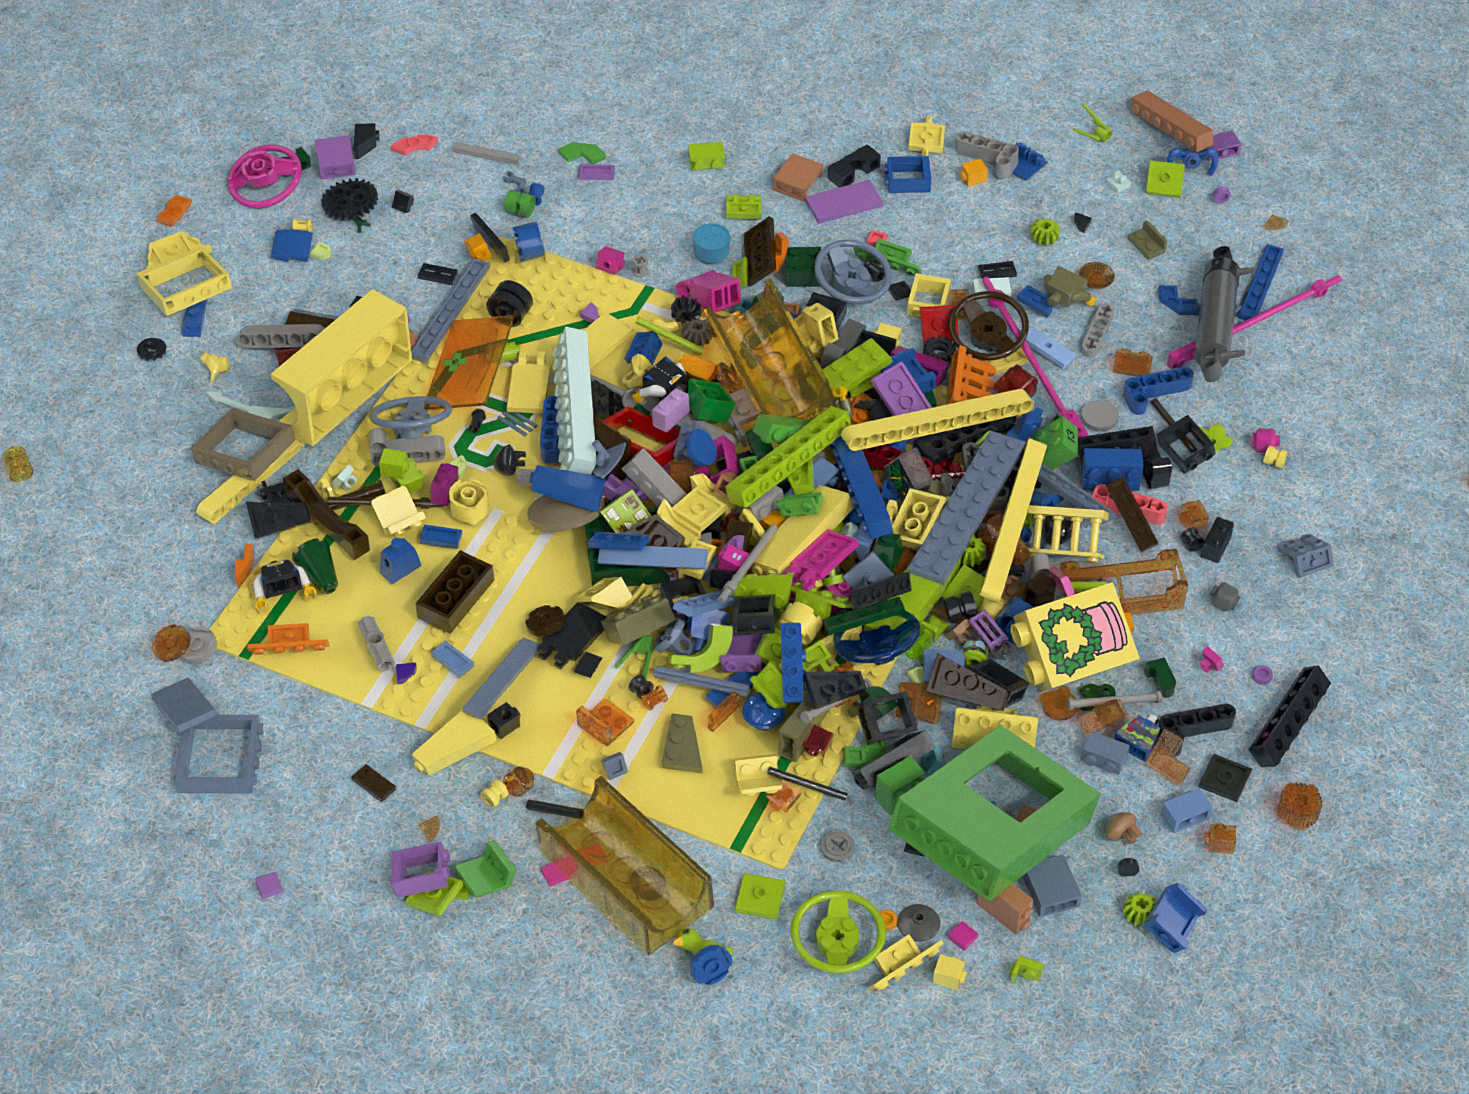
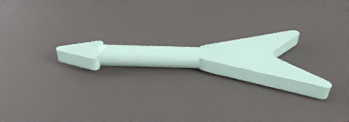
M206 392L207 397L216 404L220 402L240 411L272 420L283 417L292 410L248 406L223 396L221 392Z

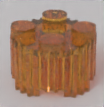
M1297 782L1295 784L1288 783L1284 790H1282L1277 807V815L1282 818V821L1286 822V825L1289 824L1293 830L1298 829L1299 831L1300 829L1304 830L1306 827L1309 828V825L1313 826V823L1315 824L1319 819L1323 805L1322 797L1318 793L1319 789L1313 784L1307 786L1306 783L1302 784L1301 782L1300 784Z

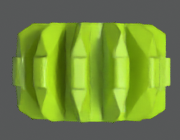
M1043 217L1042 220L1036 219L1031 225V238H1033L1034 243L1039 242V246L1042 243H1045L1046 246L1049 243L1054 245V242L1059 239L1060 226L1057 225V221H1051V218L1045 219Z
M975 535L972 537L960 558V563L970 565L972 568L974 564L980 565L981 561L986 557V546L981 538L976 539Z
M1139 891L1135 895L1130 893L1123 902V916L1127 917V923L1134 921L1135 927L1138 923H1141L1143 928H1145L1143 924L1156 904L1155 896L1148 897L1147 891L1144 894H1140Z

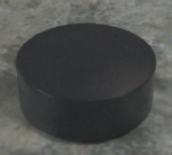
M1124 858L1117 864L1118 872L1122 877L1135 876L1140 870L1138 861L1134 858Z

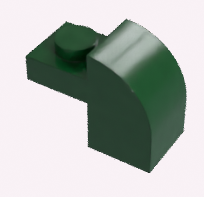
M879 686L869 687L863 693L858 694L860 698L852 703L853 708L848 710V713L853 718L857 716L855 706L862 702L891 694ZM896 700L872 706L876 720L884 717L898 706Z

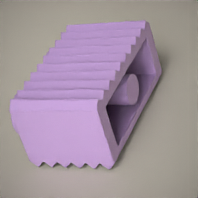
M677 388L674 389L652 409L653 426L664 432H668L673 426H676L675 424L689 413V395Z

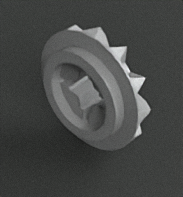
M832 832L823 838L821 851L825 854L826 858H831L833 862L835 860L843 862L846 858L850 859L854 853L855 843L852 837L844 832ZM834 845H842V850H834Z

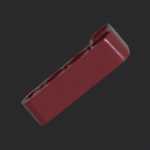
M887 445L862 449L869 467L887 472L885 468L899 459L910 480L927 483L931 479L933 463L928 458Z

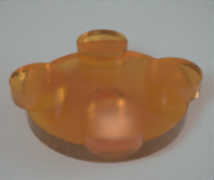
M1061 686L1058 690L1043 693L1040 697L1044 713L1054 720H1068L1080 710V707L1067 710L1066 699H1076L1070 693V688L1067 686Z

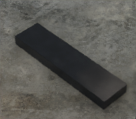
M477 213L471 214L473 227L477 233L481 234L485 242L504 263L510 261L507 248Z

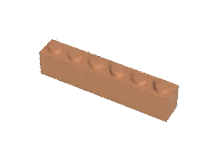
M1146 90L1131 97V110L1134 114L1195 152L1213 145V130L1150 91Z

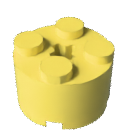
M468 479V481L464 482L462 480L457 481L451 486L449 490L451 515L455 519L475 525L487 515L489 500L488 492L483 482L477 479Z
M794 602V604L790 603L777 620L776 625L781 630V623H801L802 649H805L822 628L823 621L819 615L816 618L812 614L814 610L801 602Z

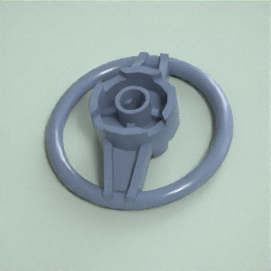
M849 239L838 240L826 245L815 259L814 271L817 281L829 295L840 301L851 304L872 303L880 299L891 285L892 271L887 259L879 250L867 243ZM841 247L863 249L879 260L885 273L884 283L879 290L868 283L870 274L857 259L849 260ZM826 255L834 272L832 277L833 288L826 282L822 274L821 265Z
M404 397L377 405L371 410L369 418L375 425L394 429L395 436L401 434V438L420 437L419 433L426 432V434H429L432 431V424L449 417L452 413V405L448 401L437 397ZM424 404L438 405L445 408V410L430 417L428 410L424 408ZM407 405L406 410L398 411V415L393 418V421L377 417L384 410Z

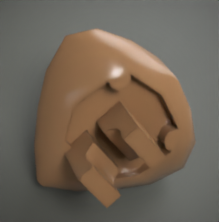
M1130 812L1116 813L1108 819L1106 824V836L1113 841L1125 838L1131 845L1137 841L1136 838L1143 834L1136 826L1135 815Z

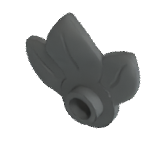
M943 473L940 478L944 485L941 491L942 496L945 498L947 496L951 497L961 479H952L948 473Z

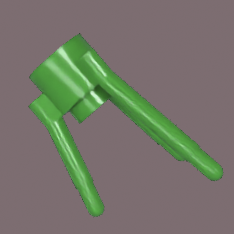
M646 634L636 639L630 649L615 665V668L618 669L629 655L635 651L638 654L647 653L643 676L646 678L651 654L654 650L651 646L653 643L652 637Z

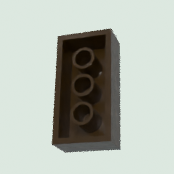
M459 550L415 603L417 618L451 634L493 583V565Z

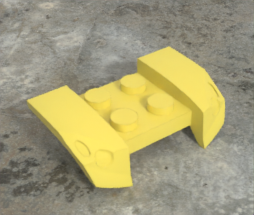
M703 473L690 476L692 491L671 508L667 500L663 499L657 511V516L685 537L683 546L686 548L688 545H692L694 539L699 540L701 532L721 514L727 515L738 506L713 490L715 484Z

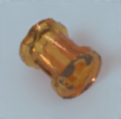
M658 685L654 691L642 694L641 700L644 706L651 711L655 705L667 702L668 697L665 690Z

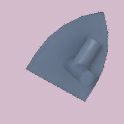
M598 440L593 441L592 446L598 453L596 454V465L592 472L597 477L603 479L617 465L625 450V442L605 450Z

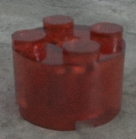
M1016 364L1005 371L994 383L993 388L997 393L1023 389L1032 398L1037 392L1038 380L1020 365Z

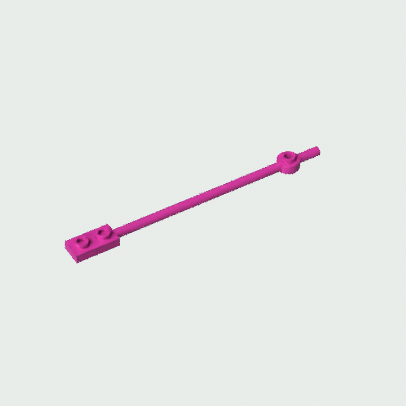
M1337 275L1327 281L1323 279L1317 280L1309 290L1234 326L1233 335L1311 296L1315 298L1323 297L1328 292L1329 287L1342 281V277ZM1196 340L1169 353L1167 366L1170 369L1182 367L1190 360H1195Z
M988 277L982 279L988 291L1004 293L1001 290H995ZM988 298V304L993 308L999 309L1017 340L1021 332L1005 307V302L999 299ZM1025 340L1021 348L1059 411L1058 414L1077 427L1078 437L1089 436L1074 409L1066 410Z

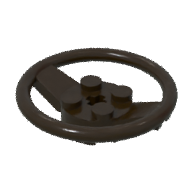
M982 291L963 298L954 307L949 317L948 330L957 348L959 345L966 347V355L971 354L972 358L990 361L1009 357L1023 345L1029 331V320L1022 305L1011 296L996 291ZM984 298L999 299L1010 304L1018 312L1022 322V329L1015 343L1007 336L1005 321L993 311L985 312L976 300ZM961 310H963L970 324V336L973 345L978 349L996 351V353L977 352L962 343L956 332V319Z

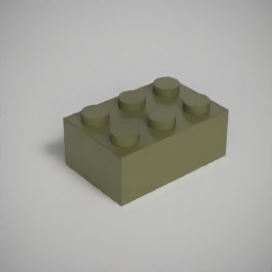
M648 595L641 598V602L636 605L632 603L623 607L624 610L619 613L616 611L606 615L607 619L602 620L601 623L609 642L625 645L675 621L667 598Z

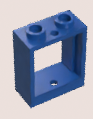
M929 156L887 157V164H884V174H887L885 176V186H888L889 193H927L931 191ZM892 172H921L922 178L893 179Z

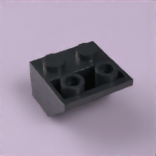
M597 380L591 382L593 421H595V418H601L604 421L622 410V396Z

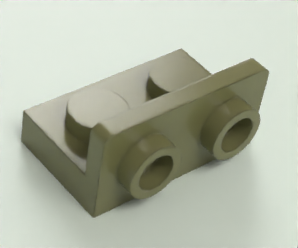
M1148 220L1143 222L1142 229L1128 234L1127 239L1147 260L1166 252V238Z

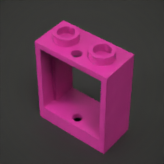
M724 435L714 440L717 450L715 461L725 456L727 469L711 477L709 466H695L696 474L703 473L715 485L722 473L733 472L737 476L740 475L735 445Z

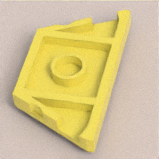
M181 231L149 243L148 267L146 269L199 246H202L208 253H212V247L209 244L206 246L201 244L199 239Z

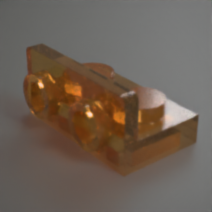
M1125 348L1116 350L1112 372L1130 376L1150 374L1153 356L1147 352L1134 353Z

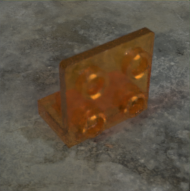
M606 698L592 710H587L583 706L576 710L577 725L606 747L634 723V719Z

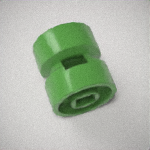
M509 190L504 202V211L512 214L518 212L519 216L529 218L535 208V196L526 193L522 195L521 192Z

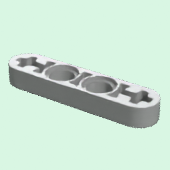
M1104 303L1098 307L1082 343L1081 352L1084 356L1094 357L1097 355L1114 317L1115 309L1111 304ZM1105 311H1108L1106 317L1103 316V313ZM1102 322L1105 326H1098L1096 323ZM1095 334L1100 336V338H1092L1091 335Z

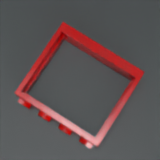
M628 406L603 421L608 426L614 427L617 430L626 425L667 444L658 451L653 452L631 442L630 459L644 448L661 467L675 460L673 453L680 429L673 427L668 432H664L653 426V417Z

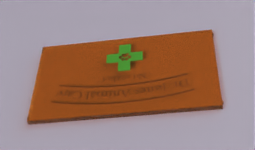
M514 316L453 321L427 396L444 399L452 405V408L485 406L505 349ZM424 404V408L427 410L445 409L438 405Z

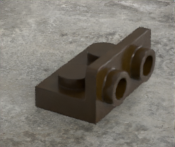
M730 519L726 529L727 536L724 545L733 536L743 535V551L748 553L754 523Z

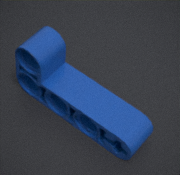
M1181 367L1128 378L1125 381L1123 397L1133 414H1144L1149 398L1189 390L1192 386L1194 372L1188 367Z
M549 396L544 400L540 436V458L543 462L551 464H561L559 462L560 449H558L559 436L557 435L559 424L556 422L558 409H555L556 396Z

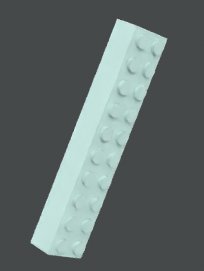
M565 327L563 334L560 333L558 337L557 347H554L552 357L555 359L553 364V370H555L554 383H556L554 395L557 396L555 409H558L556 422L559 424L557 435L559 436L560 469L591 475L596 465V449L592 446L593 441H595L587 331Z

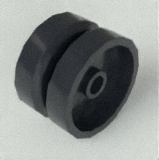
M504 280L500 282L488 299L486 308L490 316L501 325L516 327L520 325L525 315L532 308L533 298L530 292L518 282Z

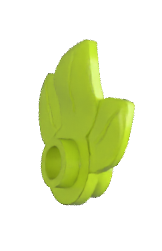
M1214 424L1209 430L1199 427L1214 443L1215 453L1232 445L1233 438L1225 436V428L1222 425Z

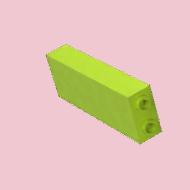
M960 559L945 585L910 574L912 590L896 596L901 598L906 613L866 624V637L871 641H877L885 645L889 649L900 652L919 627V623L925 619L961 569Z

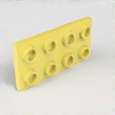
M977 705V709L957 707L952 747L968 749L1002 725L1035 748L1038 717L1018 715V709L1010 708L1000 711Z

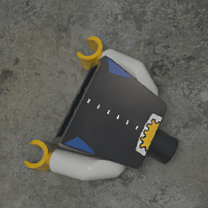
M666 356L643 375L642 389L638 388L635 391L636 394L632 395L635 403H640L644 401L645 397L649 396L665 398L676 388L688 394V387L685 386L686 373L682 364L674 363Z
M289 560L272 561L270 564L262 566L261 573L258 574L253 582L255 598L258 599L255 603L257 612L260 614L259 609L262 606H265L266 612L269 611L268 604L264 600L265 597L267 599L303 589V587L305 588L304 599L306 601H309L308 594H312L316 599V589L310 586L311 582L304 569L293 565Z

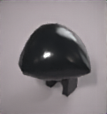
M510 444L504 446L495 456L493 462L494 469L503 476L515 474L516 466H525V460H519V458H526V452L514 451Z
M1046 516L1044 538L1046 543L1051 545L1054 520H1052V517ZM1064 518V521L1061 522L1059 545L1066 543L1071 538L1073 521L1069 518Z

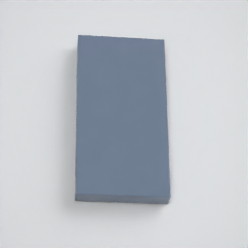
M189 677L151 694L155 703L178 732H182L217 715L214 707Z

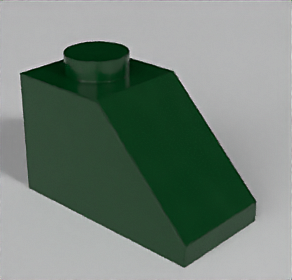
M891 533L879 537L875 546V553L890 571L894 573L904 550L901 534Z

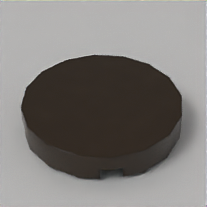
M544 605L533 610L525 623L530 634L541 637L559 631L566 619L563 610L559 606L550 607V605Z

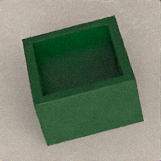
M788 247L785 256L786 287H821L814 271L815 259L821 251V247Z

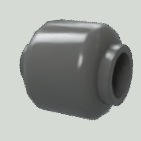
M1222 582L1219 586L1214 585L1209 594L1212 596L1211 603L1223 611L1233 610L1241 597L1238 595V589L1226 582Z

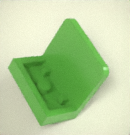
M495 840L487 842L482 857L457 864L455 867L456 873L476 898L511 887L517 870Z

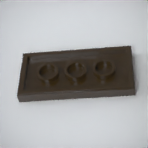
M770 216L744 233V257H747L748 261L747 286L749 287L776 270L774 219Z

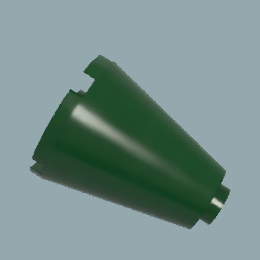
M318 538L306 541L297 547L299 551L296 554L292 553V560L297 566L304 569L309 580L321 593L331 594L336 590L338 580L329 543L324 538L323 541H319Z

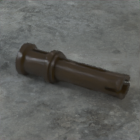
M377 480V483L368 486L362 485L359 490L339 497L375 498L386 493L382 481ZM328 504L333 511L349 506Z

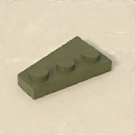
M672 713L662 759V768L703 773L692 716Z

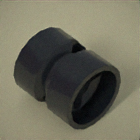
M971 591L960 593L958 598L955 596L944 598V605L950 623L962 620L963 616L970 618L978 614Z

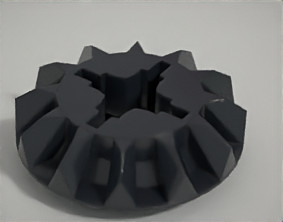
M148 338L138 344L137 354L141 359H146L147 362L150 359L155 361L156 358L162 359V356L166 354L167 347L165 342L159 338Z

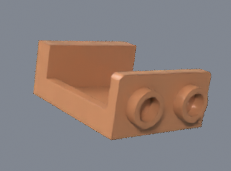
M792 153L774 176L773 190L804 202L807 190L817 177H823V164Z

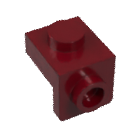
M814 725L807 742L804 741L802 746L809 755L824 757L834 734Z

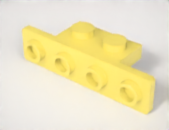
M910 934L906 935L880 952L874 961L884 977L870 985L868 989L870 991L884 989L889 985L888 980L893 977L895 980L906 974V968L911 966L913 969L923 963L921 958L928 955L930 958L940 951L938 947L944 944L943 941L940 940L920 952Z

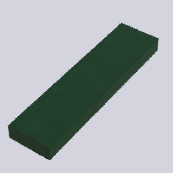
M896 597L859 610H852L825 618L823 623L829 636L903 614L906 611L901 598Z

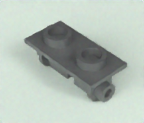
M988 621L985 622L997 637L999 634ZM982 628L981 630H982V631L984 632V634L988 637V639L992 642L993 639L989 636V634L985 631V629ZM978 634L977 638H978L979 640L983 641L982 638H981V637L979 636V634ZM1002 641L1001 645H996L992 651L989 648L988 652L993 658H999L1004 661L1007 659L1003 655H1007L1011 651L1007 641Z

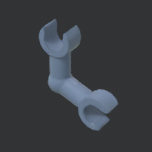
M507 171L508 177L503 176L504 182L519 184L515 191L526 193V179L514 176L513 172Z

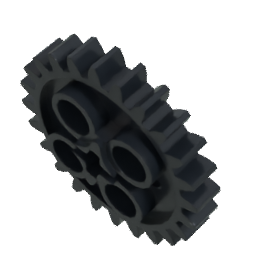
M349 178L348 182L342 180L341 184L336 182V186L330 185L331 190H325L326 194H322L321 205L325 214L329 215V218L334 217L335 220L341 218V221L347 218L350 221L352 217L357 219L359 215L364 217L363 213L369 214V209H375L374 205H377V200L379 199L377 189L374 187V184L371 185L370 181L365 183V179L359 181L356 178L355 181H352Z

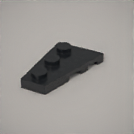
M861 671L805 672L803 676L814 710L863 693L866 689Z

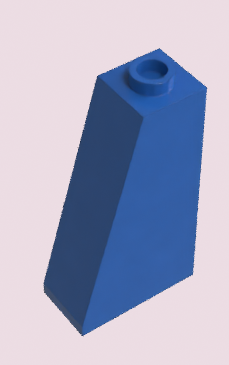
M537 465L535 472L531 471L529 483H532V491L598 512L604 494L606 477L601 479L595 475Z

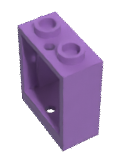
M442 842L392 852L391 885L398 898L447 887V878H450L448 867L450 854L448 849H444ZM438 861L437 872L407 878V868Z

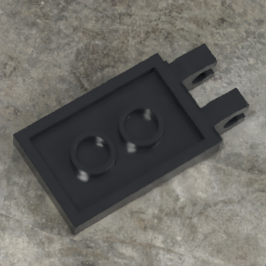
M576 603L565 614L566 620L563 627L554 634L544 636L542 644L538 647L540 652L538 657L545 661L554 650L558 653L554 656L556 661L554 666L560 670L570 659L576 661L604 631L601 621L607 619L605 615L587 605Z

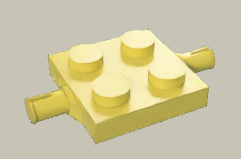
M927 115L923 123L911 122L908 151L922 152L921 156H928L929 152L943 153L945 125L932 123L933 117L931 115L929 120V115Z

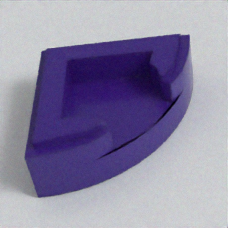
M416 662L396 664L397 684H403L412 675H415L417 670Z

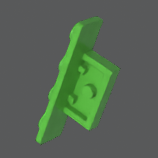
M878 239L875 248L884 255L891 269L903 270L911 276H915L916 273H922L920 266L908 262L912 254L911 249ZM853 247L854 253L858 258L863 260L866 258L874 259L878 265H881L879 260L871 253Z

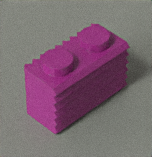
M448 463L440 464L430 485V503L449 506V490L458 481V466Z

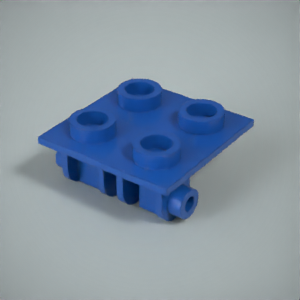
M1017 142L1015 145L1018 147V165L1012 173L1027 181L1048 162L1045 161L1042 154L1031 150L1030 147L1027 148L1021 142Z

